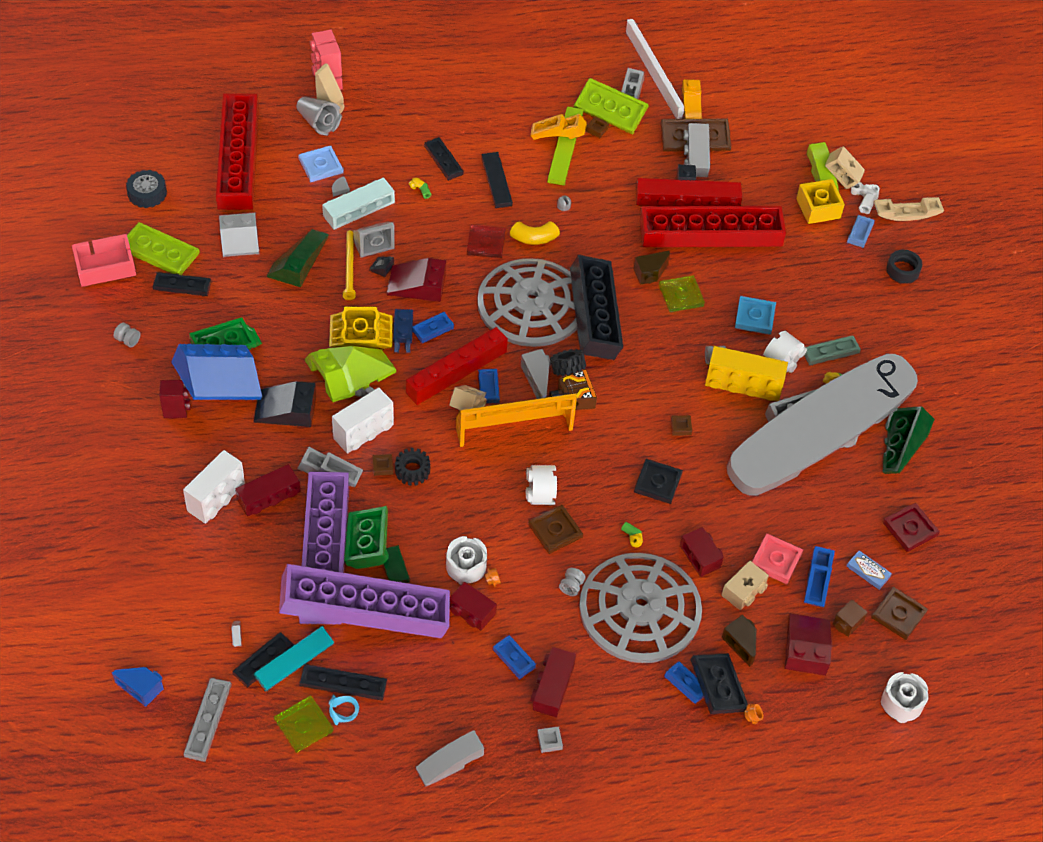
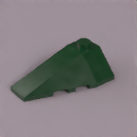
M314 229L310 230L273 263L267 277L301 287L329 234Z
M922 406L897 408L889 415L886 423L888 434L887 438H885L887 448L883 457L882 472L884 474L900 473L928 437L935 419Z

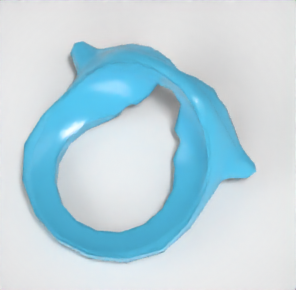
M332 695V699L329 701V713L335 725L339 722L352 721L357 717L359 704L355 698ZM350 702L355 706V712L351 716L344 717L334 712L333 707Z

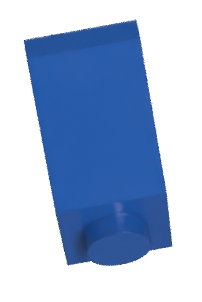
M146 667L119 669L112 672L115 683L145 707L164 689L161 675L154 670L151 672Z

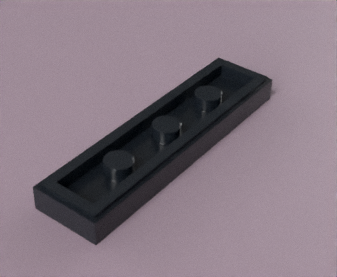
M499 153L481 154L495 208L512 206L513 201Z
M305 664L300 686L383 701L387 678Z

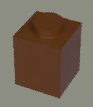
M851 600L836 614L833 625L839 632L849 637L864 622L868 612Z

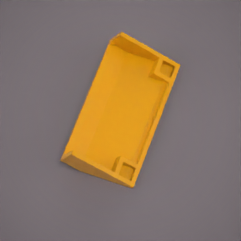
M569 394L460 410L456 417V431L460 447L464 446L465 429L563 415L566 418L568 429L571 431L573 430L577 395Z

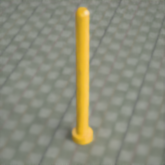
M351 230L346 233V289L343 291V298L345 300H353L356 297V292L353 290L354 234Z

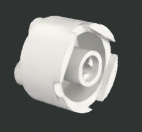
M782 331L779 333L781 336L778 339L774 337L763 355L768 358L788 362L786 372L792 373L797 367V361L805 355L807 349L802 342L787 331Z
M531 465L530 468H526V480L529 482V487H526V499L531 505H555L556 502L552 499L556 498L557 476H553L552 472L556 471L555 465Z
M467 536L456 538L449 544L446 554V569L449 576L460 585L464 581L469 584L480 580L486 573L487 549L485 545L477 538L470 539Z
M899 672L893 675L882 694L881 705L884 710L900 723H906L919 717L928 701L927 684L921 677L913 673L903 674L904 672Z

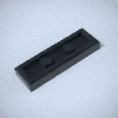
M440 137L424 142V147L447 180L463 175V169Z
M157 272L153 283V290L208 296L212 282L211 278Z
M281 632L278 633L233 670V675L248 688L257 680L253 675L255 672L293 647L294 644Z

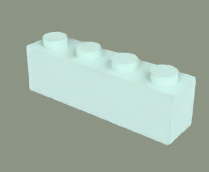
M383 177L322 204L323 217L335 230L395 203V191Z

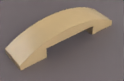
M939 197L922 198L921 203L892 204L891 199L874 200L878 215L890 220H919L938 215L944 211Z

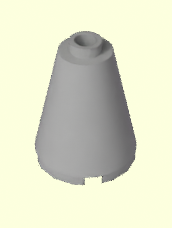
M306 96L301 97L297 102L296 107L299 113L320 135H328L327 133L330 131L334 132L339 126L342 114H340V107L337 104Z

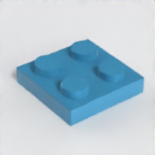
M740 296L735 328L771 335L776 302Z

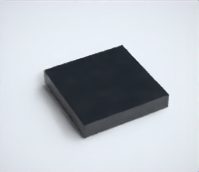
M646 459L634 488V493L671 504L683 470Z

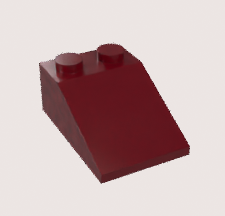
M426 258L393 265L387 295L441 302L446 277V260Z
M789 613L785 669L826 676L831 664L830 620Z

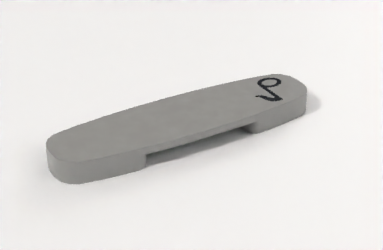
M885 354L830 381L783 411L744 441L732 453L727 464V474L730 480L742 493L757 496L797 477L802 470L841 448L872 425L880 423L896 410L916 388L918 379L915 370L902 356Z

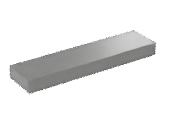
M210 678L184 751V757L206 761L232 686L231 682Z

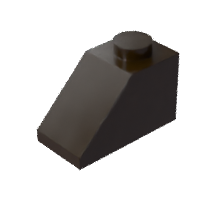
M670 251L635 257L634 271L640 285L658 281L668 266Z
M741 615L724 628L722 639L750 667L753 665L756 656L757 629L751 620Z

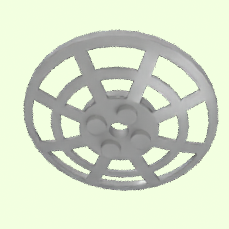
M533 258L510 261L490 272L479 288L477 303L481 319L490 330L497 327L508 338L510 343L529 347L546 346L564 340L577 330L576 318L564 330H562L557 322L566 314L568 308L575 310L574 302L570 301L571 296L567 284L572 283L570 271L558 264ZM522 264H537V267H524L516 270L512 268V266ZM544 266L556 269L568 276V278L561 279L555 273L544 269ZM504 270L508 273L500 279L496 287H486L487 282L500 271ZM522 272H535L533 278H523L519 274ZM542 273L551 276L556 281L547 283L541 279ZM510 277L516 281L512 288L502 287ZM562 286L565 299L554 296L553 289ZM494 293V300L498 310L489 316L484 306L483 294ZM500 293L511 294V302L503 306L500 300ZM535 295L536 298L531 299L528 296ZM553 304L563 305L561 310L553 316L550 311ZM515 308L518 312L524 314L523 319L514 317L509 311ZM544 314L546 320L530 321L531 316ZM503 315L510 322L521 326L519 335L502 329L494 321ZM551 325L556 333L545 337H526L528 327L536 328Z
M627 553L606 560L590 573L584 583L580 596V616L584 628L592 640L607 653L630 662L652 663L677 655L695 637L702 616L701 598L692 579L673 562L652 554ZM647 559L656 561L654 567L645 565L628 566L625 560ZM615 562L620 569L611 574L604 583L592 581L598 572L606 566ZM663 565L679 573L689 585L678 586L672 577L661 571ZM632 571H648L650 575L647 580L636 579ZM622 574H624L628 581L622 588L610 585ZM658 575L668 581L672 588L662 590L655 583ZM589 588L600 590V612L591 617L588 615L586 605ZM606 592L618 596L617 605L608 609L605 604ZM684 593H694L696 601L694 621L683 615ZM677 595L678 611L666 606V597ZM638 599H643L647 602V604L641 606L638 605L636 601ZM620 613L628 621L625 629L616 624L610 616ZM664 614L674 619L666 628L660 630L657 621ZM605 620L612 630L622 636L618 646L604 639L593 625ZM679 623L690 628L688 634L680 642L667 649L664 636L671 633ZM635 625H649L652 633L639 634L633 633ZM629 639L637 641L655 640L659 652L636 653L625 649Z

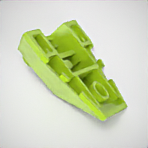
M355 346L327 348L312 352L305 358V362L311 371L319 370L325 379L326 393L332 402L350 398L356 395L355 391L361 388L367 389L369 384L375 380L379 382L396 373V368L382 349Z

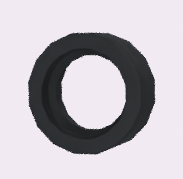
M904 249L897 250L891 254L886 266L889 277L899 283L907 284L914 282L920 275L922 260L915 252ZM894 263H909L913 266L914 270H900Z

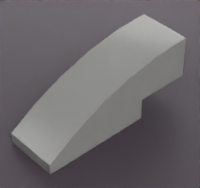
M308 447L297 468L308 474L309 472L349 473V486L352 487L356 486L363 472L359 467L329 452L327 455H324L311 447Z
M473 730L432 754L420 763L416 770L425 787L464 769L465 764L483 756L484 746Z

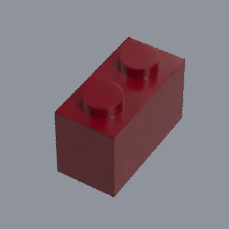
M160 380L159 397L163 417L187 418V411L191 410V399H189V391L183 381Z
M703 527L682 536L680 547L700 577L721 568L724 558L720 548L715 546L712 536Z
M464 581L451 595L449 609L454 615L465 619L471 627H476L481 631L496 615L497 604Z

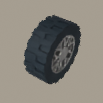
M152 170L137 171L127 180V194L133 205L145 208L155 207V205H159L165 200L167 195L165 179L158 172Z

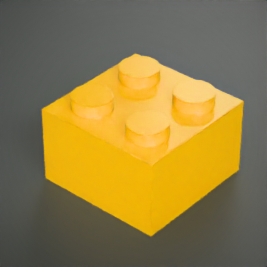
M833 179L800 184L796 199L808 224L841 218L845 204Z

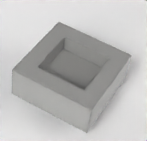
M559 727L539 729L537 731L541 753L563 749Z

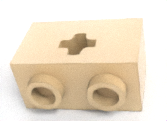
M844 146L831 152L825 164L827 169L846 189L860 183L865 171Z
M749 561L724 585L722 596L739 610L745 605L748 607L754 601L755 596L758 593L762 594L767 588L769 575Z

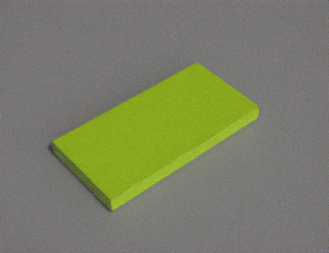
M589 78L575 102L574 108L584 109V113L633 134L645 114L648 104Z
M140 222L127 235L132 256L172 274L182 275L200 253L198 248Z

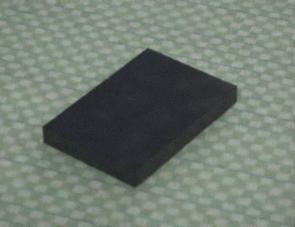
M729 653L693 655L690 660L710 714L745 712L748 703Z

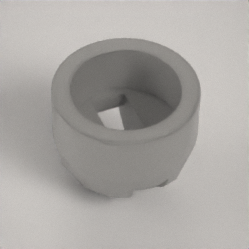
M568 196L559 197L557 201L558 209L567 211L571 208V200Z

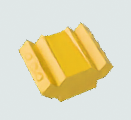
M344 307L343 312L330 316L329 347L391 348L393 316L379 312L377 307Z

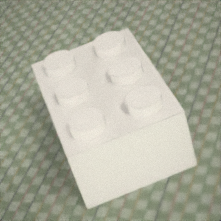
M377 388L332 416L333 439L348 454L352 450H357L368 440H373L381 432L389 430L394 425L392 400L380 388Z
M223 450L183 489L187 511L205 524L210 519H213L218 511L227 505L236 494L235 488L245 484L242 462Z

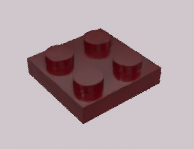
M916 503L885 518L883 524L906 552L937 537L940 533Z

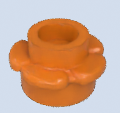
M488 568V573L485 574L486 580L489 585L493 584L496 587L497 584L501 583L496 568L491 570Z
M758 704L747 705L744 712L747 721L757 724L758 721L763 719L761 707Z

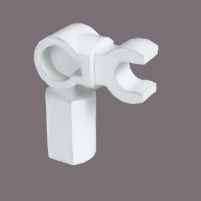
M860 182L851 188V194H860L864 197L859 207L861 213H870L874 200H877L880 188L877 185H863Z

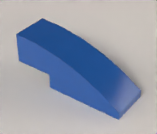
M814 547L804 603L819 607L825 606L835 550Z

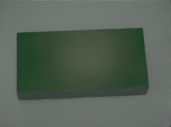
M399 545L386 548L389 557L383 564L387 579L402 583L410 582Z

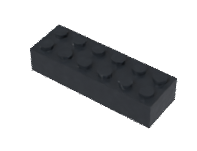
M578 255L570 267L580 350L583 351L584 355L615 360L623 349V340L612 262Z

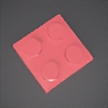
M766 534L752 563L770 577L788 584L803 553V549Z

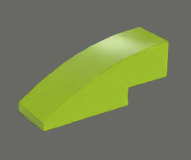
M826 143L809 144L807 156L812 165L811 172L815 181L833 179L838 189L837 178L825 166L830 155Z

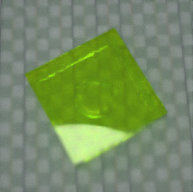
M694 275L659 282V287L669 312L704 306L705 301Z
M312 696L274 716L275 722L296 753L334 731Z

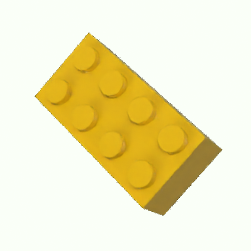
M714 346L705 386L733 393H741L751 397H759L769 401H779L788 362Z

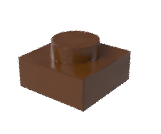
M594 117L586 126V132L598 138H601L609 129V123L597 117Z
M691 415L671 417L673 436L692 435Z
M392 454L372 455L374 476L393 475Z

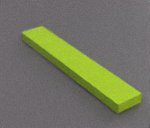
M567 106L565 118L581 114L583 117L584 109ZM559 136L548 176V183L565 186L577 137L569 139L568 137Z

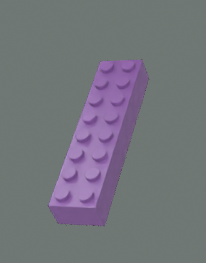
M309 472L302 555L303 567L344 573L349 473ZM299 616L300 624L341 625L339 622Z
M287 564L282 574L279 613L436 638H442L449 628L450 590Z

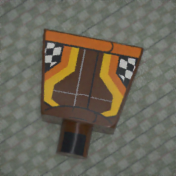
M586 369L560 378L558 390L549 392L550 397L576 394L575 410L596 408L597 396Z

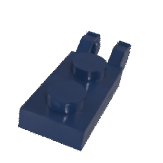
M395 309L394 352H399V343H406L405 350L410 353L413 334V310Z

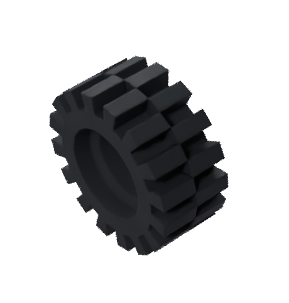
M564 350L562 353L558 352L550 358L553 373L557 376L570 375V373L575 374L586 367L582 350Z
M411 448L409 452L408 449H405L404 454L400 452L399 457L397 456L395 461L397 479L399 481L402 479L403 484L407 481L409 486L412 485V482L415 483V486L418 485V481L421 484L424 483V479L427 480L428 475H430L429 456H426V452L423 451L421 453V449L418 448L417 451ZM410 463H416L420 465V468L411 471L406 469L405 466Z

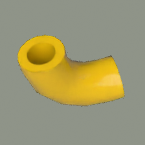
M519 221L510 230L512 238L530 245L546 244L557 238L560 234L559 228L553 222H547L540 227H529Z

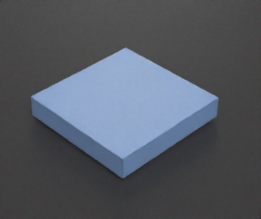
M331 145L298 154L310 182L343 173V168Z

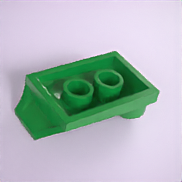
M242 317L189 333L191 344L246 345L248 349L262 344L255 329L248 326Z
M387 506L348 513L344 562L347 566L361 569L379 566L388 560L389 554L386 550Z

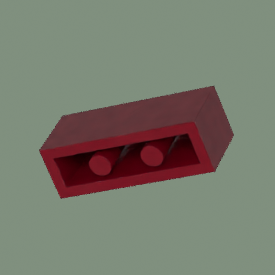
M287 464L235 488L237 501L248 517L252 514H258L269 506H275L284 499L296 496L301 492L299 479L290 465Z
M552 647L550 654L546 653L543 666H546L544 672L540 671L537 679L539 684L538 690H533L530 700L534 702L533 711L557 718L575 666V653Z

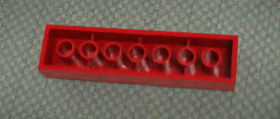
M223 94L216 184L218 210H253L259 116L258 94Z
M650 206L641 208L640 228L643 247H783L786 236L782 206Z

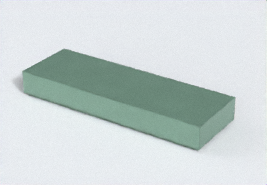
M852 335L805 347L807 352L804 356L810 366L858 354L861 349Z

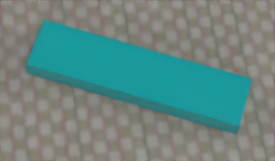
M322 626L253 675L263 689L268 691L332 646L334 641Z

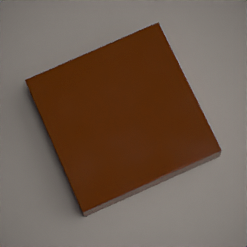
M563 505L528 522V525L548 554L583 538L582 531Z
M893 587L871 618L907 640L927 613L928 608Z

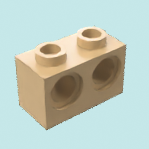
M467 385L455 387L449 406L459 410L484 407L487 400L485 398L486 392Z

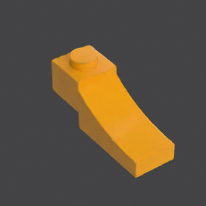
M683 80L684 119H702L700 80Z
M560 114L533 123L531 137L534 140L552 136L568 137L569 139L580 137L585 134L586 121L581 114L568 118Z

